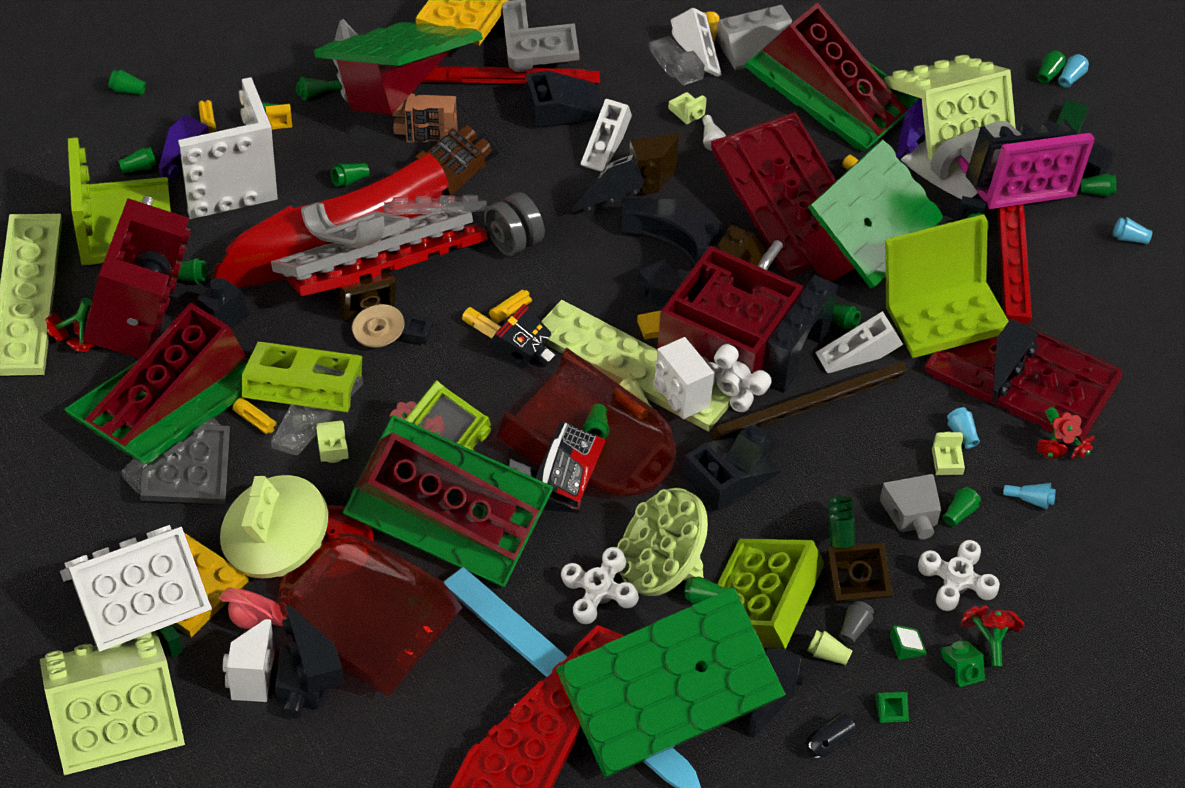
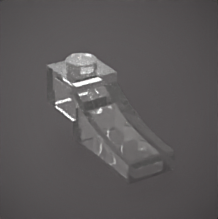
M670 36L649 42V50L670 78L676 76L682 86L703 79L705 65L694 50L690 52L685 51Z

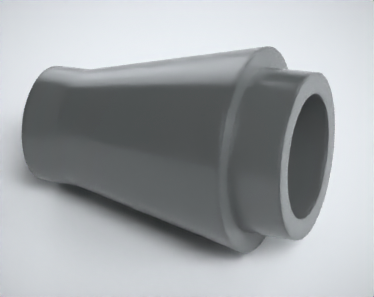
M858 600L849 605L839 638L843 642L853 645L861 633L874 620L873 608L867 603Z

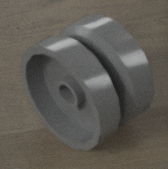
M520 191L505 197L503 201H497L487 206L484 210V221L489 236L495 246L507 256H514L522 252L525 247H531L541 242L544 238L545 228L537 207L526 194Z

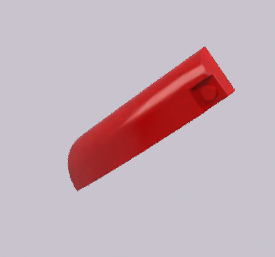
M428 153L376 183L319 203L324 204L326 215L334 225H339L375 211L413 218L429 213V207L442 200V191L448 188V180L439 162ZM290 205L238 236L225 250L227 254L224 256L222 263L216 264L212 280L214 278L226 279L237 288L284 279L286 277L283 274L273 272L271 261L331 242L318 239L307 229L301 212L302 207L305 206L293 208Z

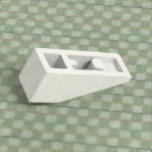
M691 8L671 19L672 35L675 40L706 72L717 77L721 76L706 14Z
M605 99L581 161V166L602 172L608 166L624 137L632 116L628 105Z
M882 311L820 349L816 354L826 372L832 373L880 359L902 346L903 343Z

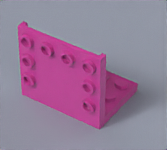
M1091 133L1002 145L990 188L984 191H976L983 201L987 202L986 205L989 209L1075 197L1095 138ZM960 155L955 160L966 175L969 162Z

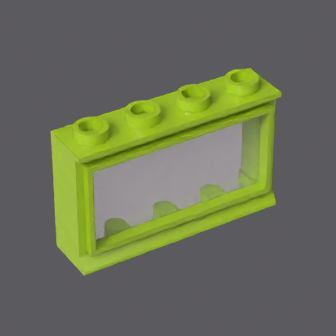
M437 380L405 419L473 451L478 441L483 442L491 431V423L488 416L476 410Z

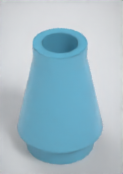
M1080 54L1069 57L1058 79L1059 84L1069 88L1076 80L1087 73L1088 60Z
M1120 217L1114 227L1113 236L1118 237L1119 241L1148 245L1152 237V231L1128 217L1125 219Z
M962 407L948 414L947 425L953 432H961L963 434L962 443L965 448L970 449L977 446L980 440L977 436L972 413L967 411L965 407Z

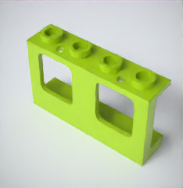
M257 342L242 374V397L348 412L350 409L351 390L355 380H361L362 356Z

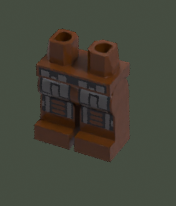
M467 125L460 131L454 128L450 129L448 135L443 136L433 148L426 153L422 150L415 157L418 160L430 153L439 162L448 180V188L444 191L452 196L479 169L482 170L486 166L484 158L491 153L492 148L490 143L484 138L480 139L476 144H472L477 136L474 130Z

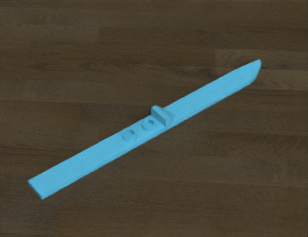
M464 567L442 583L446 590L546 677L552 673V669L559 662L562 663L567 658L564 653ZM673 748L643 761L674 788H701L696 771Z

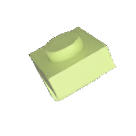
M686 92L669 101L668 109L684 123L689 124L705 115L707 98L702 95L695 99Z
M343 421L318 423L316 428L321 462L337 463L342 459H348Z
M961 432L936 433L932 447L936 475H963L965 465L961 449L963 434Z

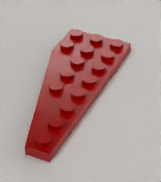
M477 224L464 225L462 230L454 232L449 230L443 231V235L440 237L421 238L422 242L418 244L408 245L405 243L400 245V249L388 252L383 250L378 252L379 255L373 258L356 259L357 262L351 265H336L334 270L320 273L317 271L311 273L312 277L297 280L296 277L290 276L286 277V280L301 296L358 283L360 282V276H370L372 278L379 276L384 268L389 271L397 270L428 260V254H446L451 246L454 248H464L488 240L487 233L484 228L477 226Z
M597 625L573 648V652L562 663L559 662L552 669V673L543 681H539L509 711V715L502 722L492 727L488 731V735L478 745L475 744L468 751L450 788H553L582 728L556 669L569 660L600 648L624 635Z

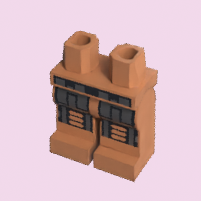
M410 94L406 101L392 114V116L405 117L394 119V134L406 135L407 142H414V140L427 142L429 140L439 141L443 136L448 135V131L452 128L457 130L456 96H415V94Z

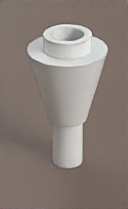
M705 115L702 118L705 126L703 144L706 149L712 151L711 141L726 135L713 123L710 115Z

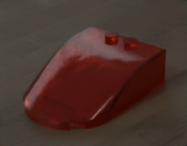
M568 348L563 352L557 372L517 415L513 416L507 411L503 416L497 438L528 460L541 466L560 422H565L583 430V425L591 411V407L595 404L604 405L607 409L609 435L605 438V444L587 486L615 495H639L655 489L669 475L676 457V448L672 438L673 432L666 420L652 407Z
M353 533L339 534L338 538L326 542L323 539L320 548L308 560L283 576L279 587L281 591L279 608L283 617L287 618L285 606L290 605L335 644L343 668L386 697L393 692L463 608L443 581L372 540Z

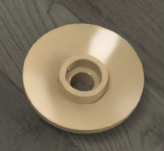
M379 304L361 311L354 319L352 331L355 339L362 345L382 347L394 342L401 335L404 329V318L397 308Z

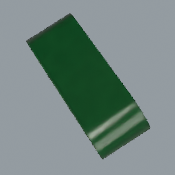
M846 496L832 497L828 500L830 545L835 548L852 547L856 544L853 499Z

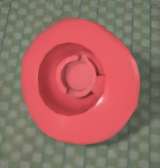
M228 587L219 596L221 602H229L228 614L232 622L242 629L250 630L265 619L271 620L273 625L283 627L282 619L287 618L282 606L251 591Z

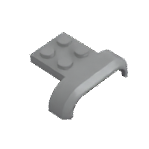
M511 0L502 5L508 63L513 71H532L533 65L579 60L575 23L528 28L525 0Z
M997 121L985 126L994 138L1000 137L999 131L1002 126L1010 128L1015 135H1021L1018 130L1006 121ZM980 128L951 138L938 147L932 157L931 170L940 179L949 175V167L958 156L962 155L970 163ZM1001 149L994 151L986 179L993 178Z
M316 202L301 209L305 226L315 237L323 241L354 248H362L370 244L379 243L381 238L398 236L401 234L400 231L410 228L409 218L378 211L339 225H334L328 219L323 203Z

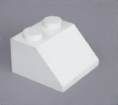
M263 620L232 641L229 654H224L223 672H226L225 688H230L231 700L267 702L275 654L271 620Z

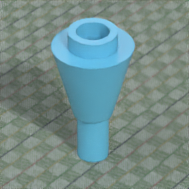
M1051 483L1023 487L1005 485L1003 495L1021 498L1026 502L1047 510L1048 505H1054L1056 489H1051Z

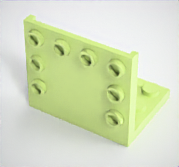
M969 55L956 56L954 61L940 60L934 62L933 66L919 65L915 66L913 71L899 70L893 72L892 76L884 77L888 88L922 98L927 155L931 161L938 147L956 136L997 121H1006L1016 129L1010 69L993 65V62H982L979 58L971 59Z
M157 631L100 652L92 644H83L75 647V651L67 653L54 651L46 654L45 658L40 659L44 690L64 775L185 745L167 660Z

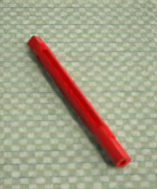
M436 66L422 83L525 84L526 73L552 71L599 84L600 71L533 68L532 71L515 72L511 68Z

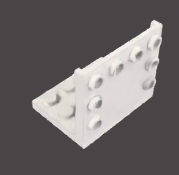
M251 77L242 79L243 90H239L240 101L244 105V108L241 109V116L246 126L178 140L188 206L187 212L190 219L278 199L272 129Z
M168 525L146 533L148 539L138 543L136 538H132L119 543L121 549L110 552L107 547L93 552L94 559L88 560L87 555L64 563L66 569L60 571L63 582L71 579L73 581L98 652L212 609L182 527L172 530L171 526Z

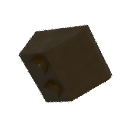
M678 133L630 140L629 156L634 154L644 179L643 187L640 188V192L635 194V196L658 193L676 172L679 144Z
M730 225L716 247L758 266L760 260L767 252L754 233ZM774 260L769 265L767 271L771 269L772 265L774 264Z
M382 271L379 276L373 278L361 276L359 277L360 282L336 288V299L345 322L354 320L361 311L375 305L385 304L395 307L396 280L387 271Z
M884 542L859 544L849 548L828 547L825 566L828 585L835 602L891 598L893 596Z

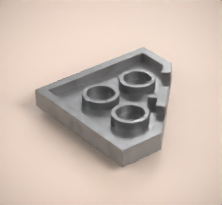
M201 425L184 442L180 441L164 453V457L154 465L150 464L142 470L140 500L225 504L230 426Z

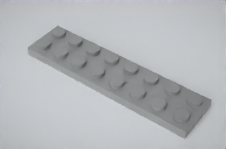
M449 208L438 209L409 218L410 228L400 231L401 234L398 236L381 238L379 243L370 244L362 248L329 243L271 261L273 272L281 273L285 277L294 276L297 280L312 277L311 273L317 271L320 273L334 270V266L339 264L351 265L356 263V259L361 257L373 258L378 256V252L383 250L388 252L400 249V245L405 243L408 245L418 244L422 242L421 238L440 237L443 235V231L462 230L465 224L473 222L472 213Z

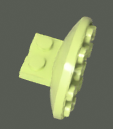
M291 475L270 478L255 476L252 486L233 502L224 517L220 532L222 551L234 568L249 577H282L302 565L320 548L328 525L327 504L319 490L303 478Z
M682 488L662 489L648 501L642 502L637 506L635 515L631 519L617 548L623 552L626 558L625 568L619 573L623 581L633 584L639 594L657 596L670 591L682 580L687 582L690 578H696L697 576L704 578L700 554L705 544L708 522L705 507L696 495Z

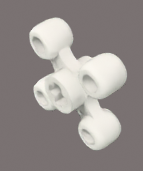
M724 344L714 356L715 363L707 362V364L714 372L713 385L717 383V386L724 394L731 396L730 406L735 411L743 413L751 406L754 400L753 394L762 395L768 390L771 384V377L762 370H757L751 374V371L744 363L737 361L739 357L737 349L730 344Z
M973 540L962 542L959 546L957 557L949 562L942 560L935 551L929 550L921 554L918 562V569L921 574L928 577L938 575L944 579V586L938 590L936 596V603L940 609L944 611L955 609L959 602V593L965 592L968 588L976 591L977 595L983 600H991L998 594L1000 584L994 575L984 574L981 576L973 571V565L978 562L981 548L977 542Z
M610 547L604 551L602 555L603 563L600 568H592L585 572L576 563H568L562 568L561 578L567 587L571 589L582 587L586 591L585 596L577 600L573 605V614L581 624H590L596 619L599 603H607L614 599L621 607L632 608L638 602V592L633 584L628 582L617 584L614 582L615 574L622 571L626 565L625 555L617 547Z

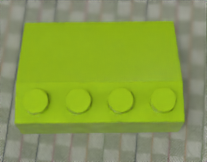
M739 539L717 585L728 589L735 587L740 602H742L763 648L786 649L825 563L813 540Z

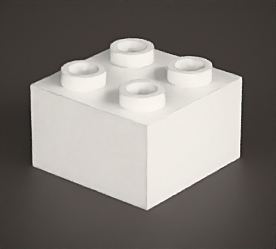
M683 337L658 348L657 361L655 362V379L653 382L656 390L662 393L668 400L671 409L677 411L681 418L685 419L709 408L714 372L690 342Z

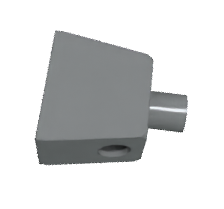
M933 474L883 483L880 502L898 530L901 532L916 530L920 539L931 537L934 534L933 526L937 525L941 512Z

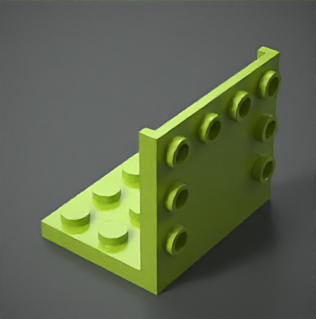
M78 138L68 139L71 208L81 265L103 263L127 198L142 202L143 197L149 196L153 199L152 206L171 212L167 177L86 184V181H90L88 166H83V163H86L85 148H80Z
M984 214L885 239L886 309L912 358L999 336L1009 322L986 283L988 220Z

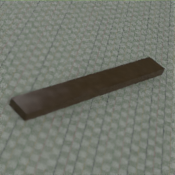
M904 361L726 422L714 428L710 434L712 441L732 438L738 436L750 424L764 427L896 381L901 378L907 368Z

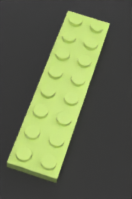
M9 214L0 281V376L45 375L49 340L45 319L52 314L62 227L61 214Z
M563 300L541 321L552 334L546 343L548 347L618 384L630 377L634 381L637 380L648 400L680 416L677 411L671 409L668 400L654 386L657 349ZM716 383L712 387L710 407L685 419L709 432L730 407L729 401L731 396L724 394Z

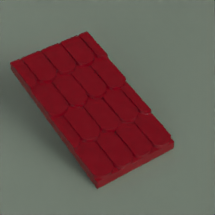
M794 112L711 141V149L716 160L749 213L752 223L767 245V250L775 240L783 244L774 261L784 277L788 278L814 268L796 244L820 224L808 206L835 183L836 179L797 113Z
M1038 332L1037 340L1039 348L1035 356L1027 358L1025 369L1020 377L1017 378L1015 376L1010 382L1012 383L1010 391L1005 397L1001 396L996 404L992 402L995 350L998 336L934 352L925 365L926 373L931 374L933 378L963 389L966 394L1007 409L1010 414L1041 425L1044 430L1053 432V426L1046 415L1048 408L1054 407L1060 417L1064 412L1070 413L1071 416L1078 415L1082 420L1079 426L1082 432L1079 436L1075 437L1081 443L1085 440L1086 435H1088L1097 417L1106 405L1107 400H1109L1115 390L1117 383H1119L1123 376L1120 368Z

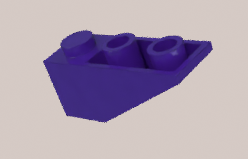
M919 98L905 113L896 154L898 159L905 152L910 155L919 146L918 140L921 142L926 140L922 98Z
M184 114L169 128L159 164L160 178L167 177L169 182L183 169L178 140L209 134L207 125Z

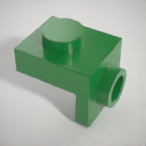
M957 641L950 646L941 648L942 658L955 669L956 684L959 687L984 681L983 654L968 641Z

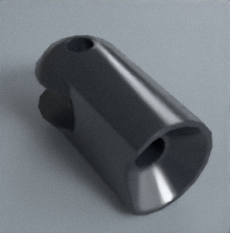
M843 712L838 713L807 737L805 742L807 752L814 758L828 756L834 747L857 731L854 722L847 714Z

